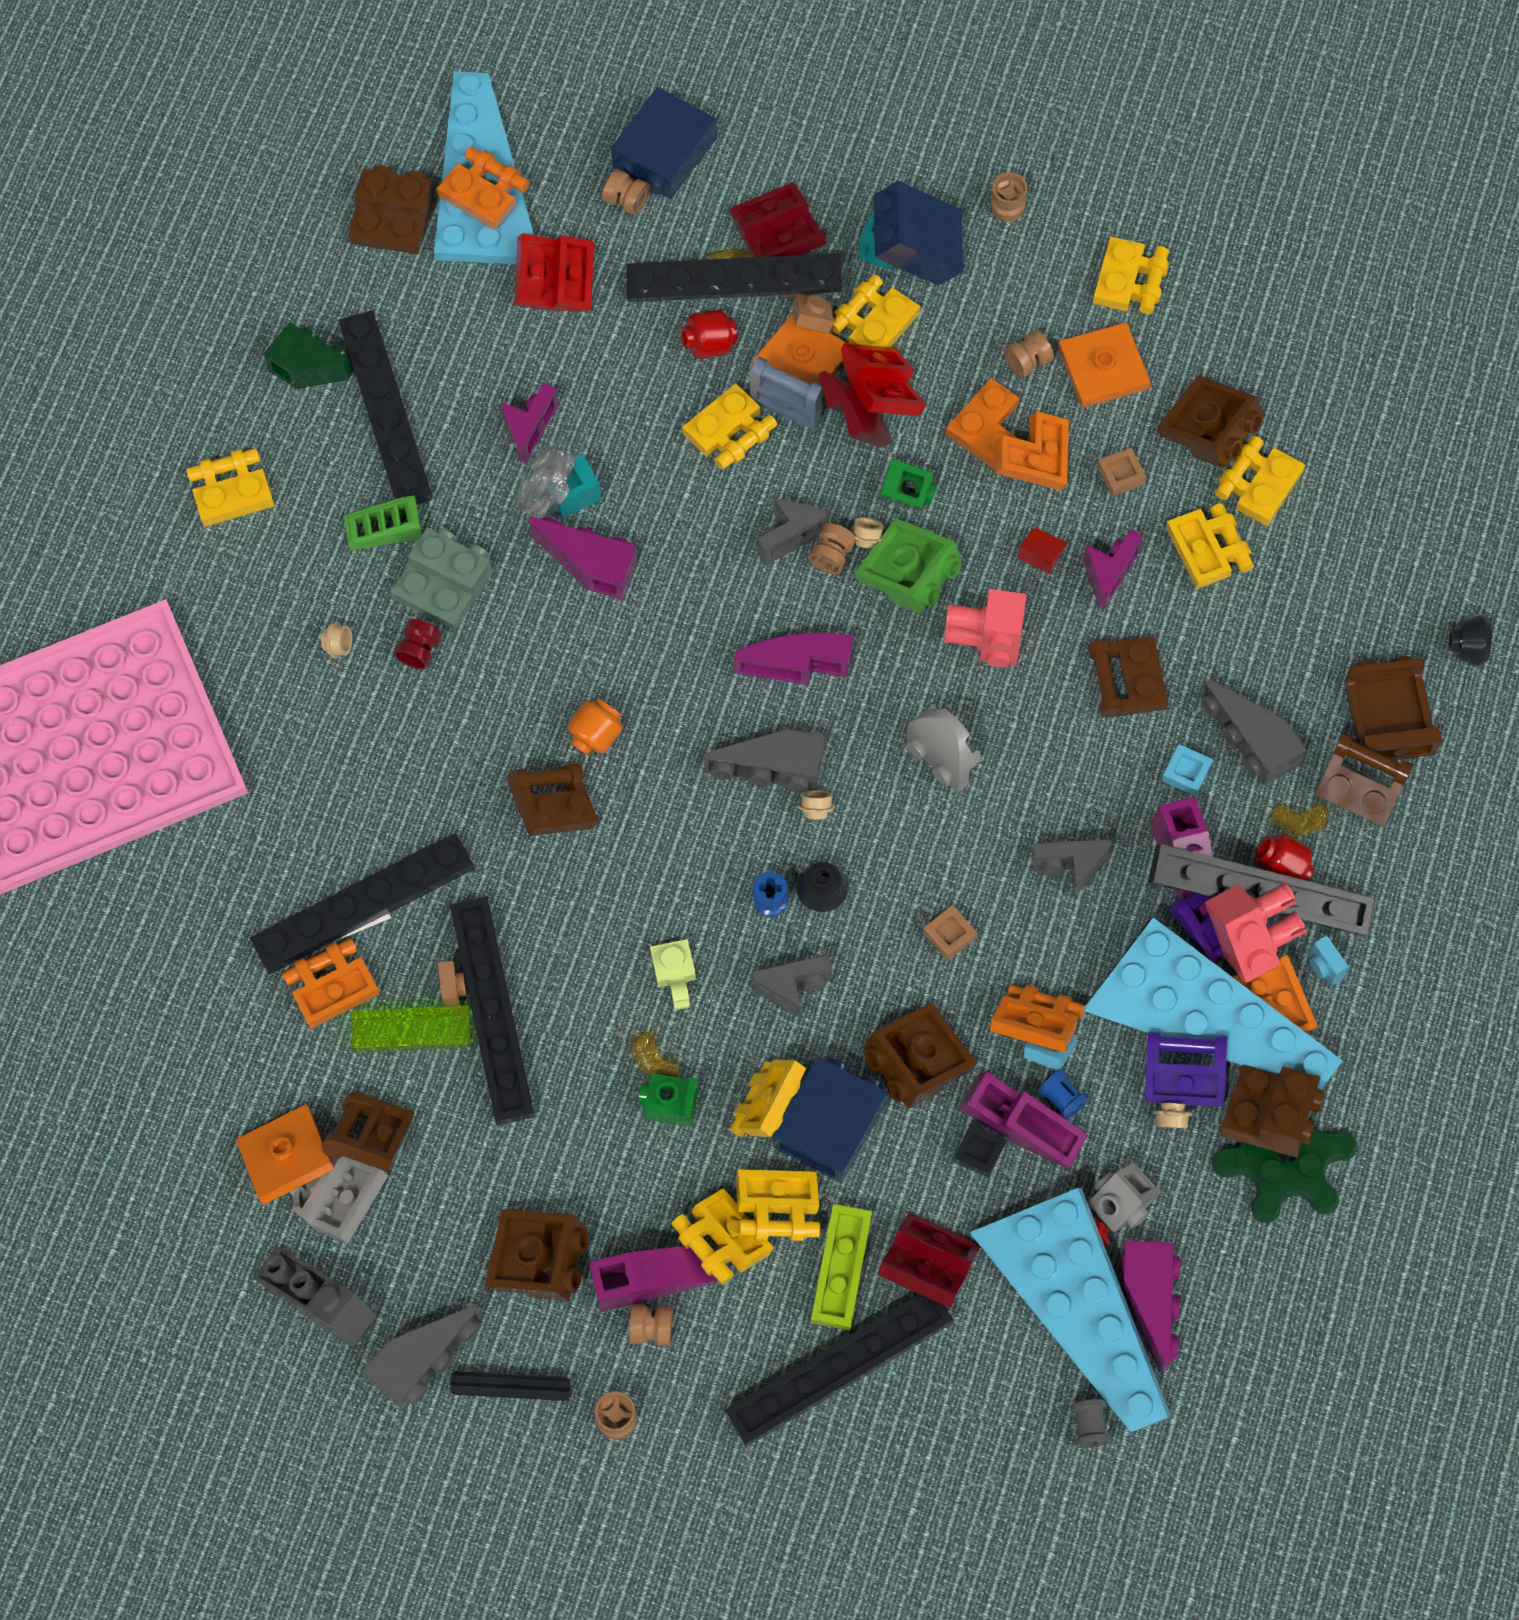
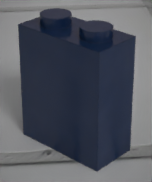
M657 87L612 145V167L615 170L620 169L628 173L630 178L640 179L649 183L650 192L657 195L662 194L672 199L717 139L716 118Z
M898 180L874 195L876 259L938 286L963 272L961 209Z
M818 1056L783 1116L780 1127L772 1136L773 1148L843 1183L887 1104L888 1092L883 1090L884 1086L877 1080L868 1076H863L861 1079L848 1072L849 1068L839 1060L834 1058L825 1060Z

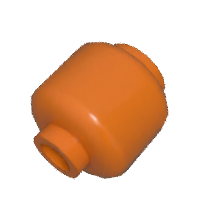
M599 698L595 702L591 700L584 701L567 724L568 732L574 736L570 743L586 755H589L592 750L599 754L606 753L623 730V725L619 720L622 715Z

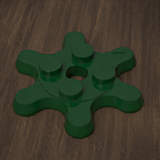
M1312 1111V1114H1311V1117H1310V1120H1312V1121H1313V1116H1314V1113H1315L1314 1111ZM1314 1126L1310 1144L1302 1143L1298 1157L1294 1161H1280L1276 1157L1275 1151L1242 1142L1237 1148L1218 1150L1212 1158V1168L1217 1175L1223 1178L1242 1175L1253 1181L1256 1186V1196L1251 1204V1212L1255 1219L1260 1222L1270 1223L1276 1220L1280 1215L1283 1202L1292 1196H1300L1306 1199L1317 1213L1323 1215L1330 1214L1338 1208L1340 1199L1337 1191L1326 1180V1168L1333 1162L1352 1159L1357 1153L1358 1143L1356 1138L1347 1132L1326 1134Z

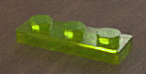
M469 1006L352 1011L353 1053L471 1047Z

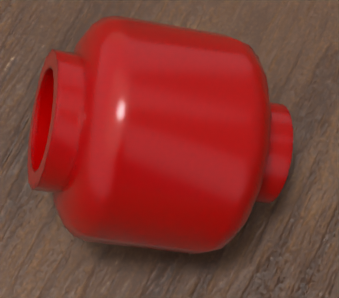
M722 310L691 314L687 319L686 327L681 329L683 347L685 349L689 348L691 354L697 359L727 355L737 341L734 320L731 317H727Z
M1280 833L1274 837H1266L1255 853L1254 860L1257 863L1258 869L1308 881L1313 874L1314 866L1311 865L1312 851L1308 846L1286 833Z

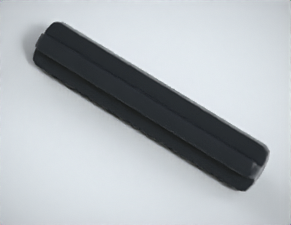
M454 1371L451 1376L450 1390L454 1395L567 1401L570 1397L571 1382L567 1377Z

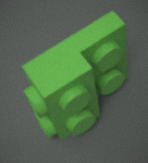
M895 518L882 535V541L876 543L854 574L858 582L887 593L892 603L921 614L926 606L932 607L938 602L941 594L940 587L946 579H953L958 575L961 569L962 558L953 540Z

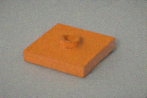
M792 313L752 360V366L755 360L761 357L768 360L770 366L810 384L813 382L821 384L818 373L827 371L836 375L843 367L841 347L845 342L830 332L825 333L795 325L794 314Z
M1127 322L1058 342L1059 352L1081 408L1150 389L1151 381Z
M307 1104L236 1139L258 1199L263 1205L335 1169L331 1158L322 1151L324 1141L313 1113Z

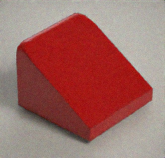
M1034 527L1019 547L1017 559L1051 574L1064 552L1067 542Z

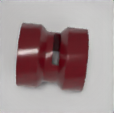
M409 619L403 630L405 634L404 640L398 642L393 654L397 660L409 667L426 670L432 659L430 651L438 646L442 633L438 628L426 621Z

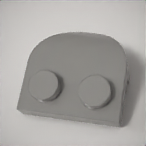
M932 704L908 724L907 747L914 757L918 760L924 759L933 768L932 773L939 783L945 787L949 785L958 793L968 785L970 770L981 761V754L979 750H974L965 741L969 737V732L961 722L945 708L937 712V708Z
M342 1156L338 1159L331 1158L334 1170L294 1189L290 1193L293 1196L294 1207L292 1209L307 1224L320 1233L348 1244L388 1175L381 1169Z

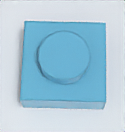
M1178 744L1163 774L1162 782L1197 796L1212 766L1213 759Z
M1327 935L1313 944L1309 953L1310 966L1318 978H1325L1330 987L1344 979L1349 966Z
M1073 1035L1065 1053L1027 1042L1024 1049V1058L1055 1070H1060L1075 1048L1076 1035Z

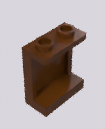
M1401 656L1392 659L1390 662L1377 664L1373 661H1362L1348 669L1344 685L1357 744L1392 760L1436 755L1442 738L1439 727H1433L1422 678V671L1425 667L1423 658L1412 659L1410 656Z

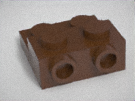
M375 165L372 170L363 168L355 195L356 208L348 234L349 243L419 255L434 198L432 180L419 171H409L407 175L393 173L390 168L383 165Z
M1197 375L1158 425L1157 429L1160 437L1189 447L1194 458L1223 468L1228 460L1235 461L1238 459L1243 449L1242 442L1248 434H1256L1263 424V413L1257 396Z
M932 1002L874 1031L863 1047L867 1065L873 1071H881L888 1081L887 1089L891 1098L896 1102L902 1101L908 1109L937 1095L943 1086L968 1074L977 1065V1062Z
M1242 1065L1221 1125L1220 1136L1298 1157L1302 1143L1309 1145L1315 1126V1121L1310 1120L1312 1111L1320 1113L1326 1090L1319 1088L1321 1077L1283 1066L1280 1074H1275Z
M502 1209L485 1287L491 1291L524 1293L535 1299L570 1301L571 1292L577 1291L581 1284V1272L577 1267L580 1252L584 1253L589 1245V1233L585 1229L586 1224L571 1214Z

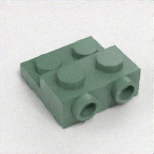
M426 528L408 555L409 564L391 590V598L455 631L492 575L491 560L488 559L489 554L482 547L470 544L467 548L457 543L456 536L447 529L438 528L435 532Z

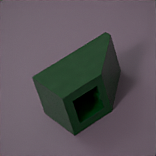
M290 322L264 352L268 371L296 389L346 381L352 376L348 355L340 347L333 344L328 346L320 341L318 336L306 327L300 329Z

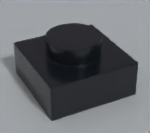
M970 1123L954 1157V1163L990 1178L1007 1139Z

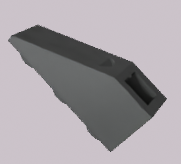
M1211 679L1205 681L1201 694V704L1205 712L1211 718L1215 717L1222 726V734L1226 742L1231 747L1236 746L1244 757L1243 764L1252 777H1258L1263 786L1302 764L1306 748L1285 719Z
M786 729L706 752L704 756L705 772L711 773L713 777L722 780H730L735 777L747 779L750 783L758 786H768L770 783L783 785L794 792L817 790L825 750V735Z
M278 1246L253 1277L254 1280L305 1317L352 1348L378 1316L355 1292Z
M472 1305L389 1340L363 1370L362 1373L366 1380L403 1411L409 1404L416 1405L428 1391L429 1386L426 1384L436 1372L442 1374L451 1365L455 1358L453 1354L455 1349L462 1341L465 1343L470 1342L480 1330L482 1324L479 1321L482 1319V1315L476 1305Z

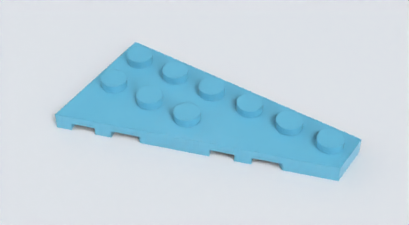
M454 71L442 181L457 163L470 170L474 164L464 157L470 146L480 151L486 150L495 156L496 161L506 167L509 165L515 167L489 73ZM488 172L483 177L494 185L500 180ZM515 188L509 192L510 195L515 197L516 206L496 230L440 197L434 248L435 260L516 264L517 237L522 233L534 235L522 192Z
M1154 917L1094 994L1085 1009V1012L1146 1033L1148 1031H1160L1161 1036L1215 1038L1216 1035H1228L1227 1061L1275 1074H1280L1283 1066L1321 1077L1320 1089L1324 1087L1343 1062V1060Z
M1076 1188L970 1232L1130 1432L1171 1417L1082 1188Z

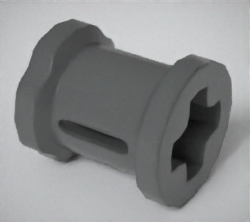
M1091 1399L1075 1402L1070 1405V1411L1076 1417L1078 1438L1075 1439L1076 1447L1092 1448L1104 1446L1112 1442L1111 1435L1106 1432L1103 1411L1107 1408L1106 1400Z

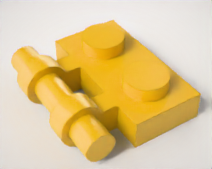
M1110 236L1093 304L1128 312L1130 301L1134 300L1141 302L1139 307L1141 313L1152 314L1155 304L1159 303L1162 289L1160 284L1162 277L1166 276L1168 272L1169 262L1167 258L1169 250L1166 247L1158 246L1155 248L1153 257L1147 258L1143 257L1145 244ZM1138 273L1148 275L1146 284H1135Z
M872 274L866 282H861L855 288V295L847 304H841L835 311L831 330L836 334H840L845 327L852 330L853 332L848 337V343L891 348L918 317L921 306L893 287L884 297L877 293V290L883 285V281L878 275ZM866 304L872 308V311L865 319H862L857 313Z
M735 383L682 427V434L706 457L719 449L722 453L714 461L721 470H724L730 464H737L745 458V452L756 443L762 444L768 439L769 432L777 426V422L769 414L761 421L754 420L760 414V406ZM741 429L746 432L738 440H730Z
M1253 435L1247 444H1243L1242 452L1232 467L1225 469L1219 478L1220 485L1216 489L1215 495L1222 500H1227L1232 492L1240 496L1241 498L1237 503L1236 510L1268 527L1303 474L1306 465L1276 448L1272 449L1267 458L1259 454V450L1264 442L1258 436ZM1248 467L1257 472L1251 483L1242 478Z
M257 448L242 452V449L231 451L232 455L213 461L207 458L200 460V465L186 468L190 483L205 479V486L192 489L204 527L274 507L263 469L248 472L247 469L248 465L261 462ZM236 469L238 476L217 482L215 475Z
M1223 503L1216 504L1210 508L1213 519L1208 521L1202 510L1198 509L1171 519L1166 524V529L1196 589L1230 577L1232 569L1229 562H1236L1242 573L1248 572L1254 567L1249 556L1251 550L1247 542L1241 540L1235 528L1237 522L1233 514L1227 513ZM1214 535H1222L1227 546L1221 548Z
M773 1060L772 1063L765 1061L759 1073L753 1074L749 1082L751 1089L744 1102L739 1103L733 1113L735 1120L730 1127V1132L739 1137H744L745 1133L749 1136L772 1137L783 1121V1113L790 1099L800 1088V1080L806 1068L795 1060Z
M738 1169L736 1175L738 1212H754V1220H739V1235L754 1236L755 1240H768V1236L789 1237L790 1241H803L804 1237L819 1238L820 1223L805 1221L804 1214H817L819 1209L817 1172ZM769 1213H789L790 1221L769 1220Z
M724 1188L694 1206L691 1215L697 1222L693 1225L684 1214L678 1216L671 1223L680 1234L679 1241L685 1248L691 1247L703 1262L701 1267L709 1276L714 1275L721 1285L726 1284L734 1277V1274L726 1266L728 1262L731 1261L737 1270L742 1273L768 1257L774 1248L768 1240H755L754 1236L739 1235V1220L750 1219L744 1212H738L737 1203ZM708 1234L720 1249L715 1252L703 1238L705 1235Z

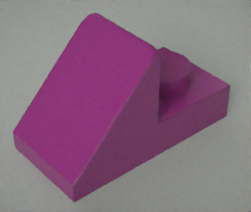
M543 383L537 394H531L525 411L501 402L506 428L519 461L527 464L558 407L557 390L548 384Z
M1130 529L1124 540L1118 538L1115 541L1109 555L1089 545L1086 546L1083 559L1099 607L1106 609L1140 553L1144 535Z

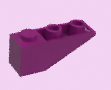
M530 516L531 537L589 591L624 600L638 562L635 545H632L624 538L612 537L610 539L597 535L594 531L585 527L575 529L564 526L559 521L550 517L540 519Z
M1195 797L1159 805L1149 823L1157 845L1164 844L1213 857L1209 833ZM1174 890L1177 900L1179 898L1184 900L1191 895L1190 893ZM1205 904L1194 911L1198 920L1208 914Z
M1125 1240L1121 1257V1290L1160 1371H1167L1171 1360H1177L1179 1338L1178 1335H1171L1172 1320H1178L1180 1299L1179 1296L1172 1295L1173 1280L1179 1281L1180 1256H1173L1174 1243Z
M685 1246L628 1252L589 1262L601 1312L718 1283L714 1275L709 1276L701 1267L703 1262L691 1247L685 1248Z

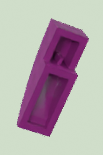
M802 633L758 642L735 651L734 673L804 685L809 683L810 672L848 677L853 648V635Z
M984 1072L975 1077L958 1106V1109L1001 1136L1066 1169L1071 1167L1088 1137L1087 1133L1025 1091L1018 1093L989 1072Z

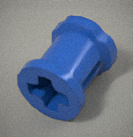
M765 872L759 875L753 885L754 907L765 917H777L787 907V882L783 876L775 872ZM767 891H775L774 898H766Z
M1060 1069L1042 1084L1037 1093L1041 1097L1046 1096L1061 1112L1060 1116L1068 1121L1087 1104L1090 1098L1086 1093L1081 1094L1066 1079L1067 1073Z

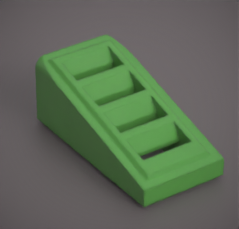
M415 495L398 498L344 515L350 551L417 540L422 536ZM407 515L408 522L401 524L400 517ZM392 518L394 527L386 528L385 519ZM378 520L379 531L372 533L371 521ZM359 523L364 524L365 535L358 537L356 524Z

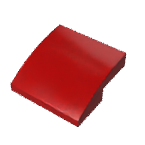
M525 233L517 237L514 306L552 311H590L594 241L560 235L557 239Z
M850 343L843 344L841 353L846 373L855 394L867 412L910 416L921 415L926 407V403L908 383L915 370L897 348Z

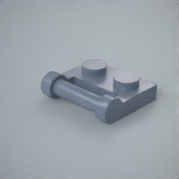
M758 357L750 372V397L759 406L815 431L822 420V397L824 394L822 385L817 382L810 384L770 366L768 360Z

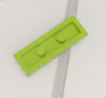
M833 1204L811 1316L812 1324L851 1330L872 1211Z

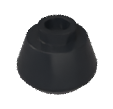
M1479 615L1460 621L1456 629H1450L1448 639L1449 651H1455L1457 659L1476 667H1480L1488 661L1492 645L1490 621Z
M826 862L814 863L807 866L798 876L796 882L797 896L808 909L816 912H829L838 908L845 901L848 894V880L844 872L837 866Z

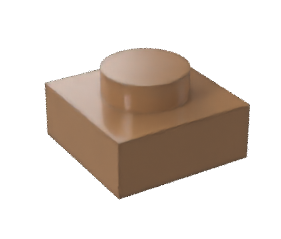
M797 293L792 304L795 325L829 333L834 323L831 302L826 301L820 296H806Z
M1132 447L1098 460L1097 468L1112 497L1146 484L1147 477Z
M953 905L923 927V934L947 961L977 939L978 935L975 929Z
M453 960L438 962L442 1001L445 1010H460V996L467 995L464 972H456Z

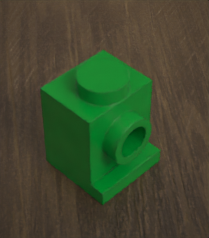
M892 459L888 465L878 498L920 511L924 503L931 505L937 488V484L931 482L934 473ZM904 482L913 483L915 486L914 493L905 494L902 491V484Z
M651 1073L650 1083L641 1084L638 1106L645 1107V1119L692 1127L699 1091L698 1078L690 1077V1079ZM661 1092L675 1094L670 1100H663L660 1097Z

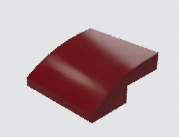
M794 182L729 208L732 219L753 258L803 255L826 245L824 233L809 213L808 202Z
M827 371L818 373L827 407L844 414L850 437L878 448L892 443L881 414L867 412L855 394L849 380Z
M908 1212L897 1231L893 1244L881 1262L877 1275L951 1308L981 1246L975 1241Z

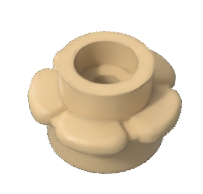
M859 517L855 519L854 526L850 528V532L855 536L856 545L863 548H873L877 542L882 541L884 525L873 518Z
M339 622L330 624L328 628L323 630L321 635V646L332 658L336 659L339 655H348L352 647L350 627L341 625Z
M821 790L803 792L802 802L798 803V808L805 812V817L809 819H825L828 817V813L832 812L836 807L832 803V793Z
M1161 1103V1111H1153V1114L1157 1115V1127L1188 1128V1116H1192L1191 1112H1185V1104Z

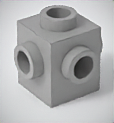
M1133 1163L1115 1174L1111 1171L1101 1178L1094 1186L1098 1192L1088 1204L1096 1212L1100 1222L1108 1226L1115 1233L1127 1225L1134 1229L1142 1223L1150 1214L1146 1208L1161 1192L1138 1166Z

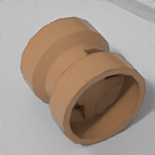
M616 169L605 184L602 200L612 206L619 204L623 206L625 212L636 216L645 206L650 193V184L640 179L634 181L630 179L628 173Z
M1007 172L999 175L994 180L991 211L997 219L1011 222L1018 220L1024 214L1028 185L1021 175Z
M1036 329L1025 335L1024 341L1020 343L1013 342L1004 348V356L1009 367L1021 379L1033 373V369L1037 365L1043 367L1054 360L1053 350L1048 340Z
M826 523L822 526L818 535L820 541L812 547L808 560L814 567L825 573L840 574L846 563L845 555L852 551L856 542L855 536L840 525Z
M632 1303L629 1343L642 1345L645 1341L654 1340L658 1346L670 1347L673 1306L660 1305L656 1310H653L645 1304Z
M618 1391L608 1392L596 1403L595 1419L600 1432L609 1439L620 1440L628 1437L634 1431L637 1423L635 1405L625 1393Z

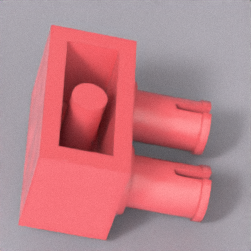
M989 589L987 606L983 605V609L949 603L944 643L977 647V651H981L980 661L987 662L994 667L1017 666L1027 594Z
M1285 882L1257 898L1250 897L1237 884L1205 902L1226 961L1246 983L1279 966L1280 963L1276 955L1278 952L1277 948L1307 933L1302 919L1295 911L1270 926H1266L1268 918L1297 904L1292 890Z

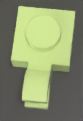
M688 939L651 946L650 952L658 988L670 985L675 1010L690 1007L686 982L696 980V974Z

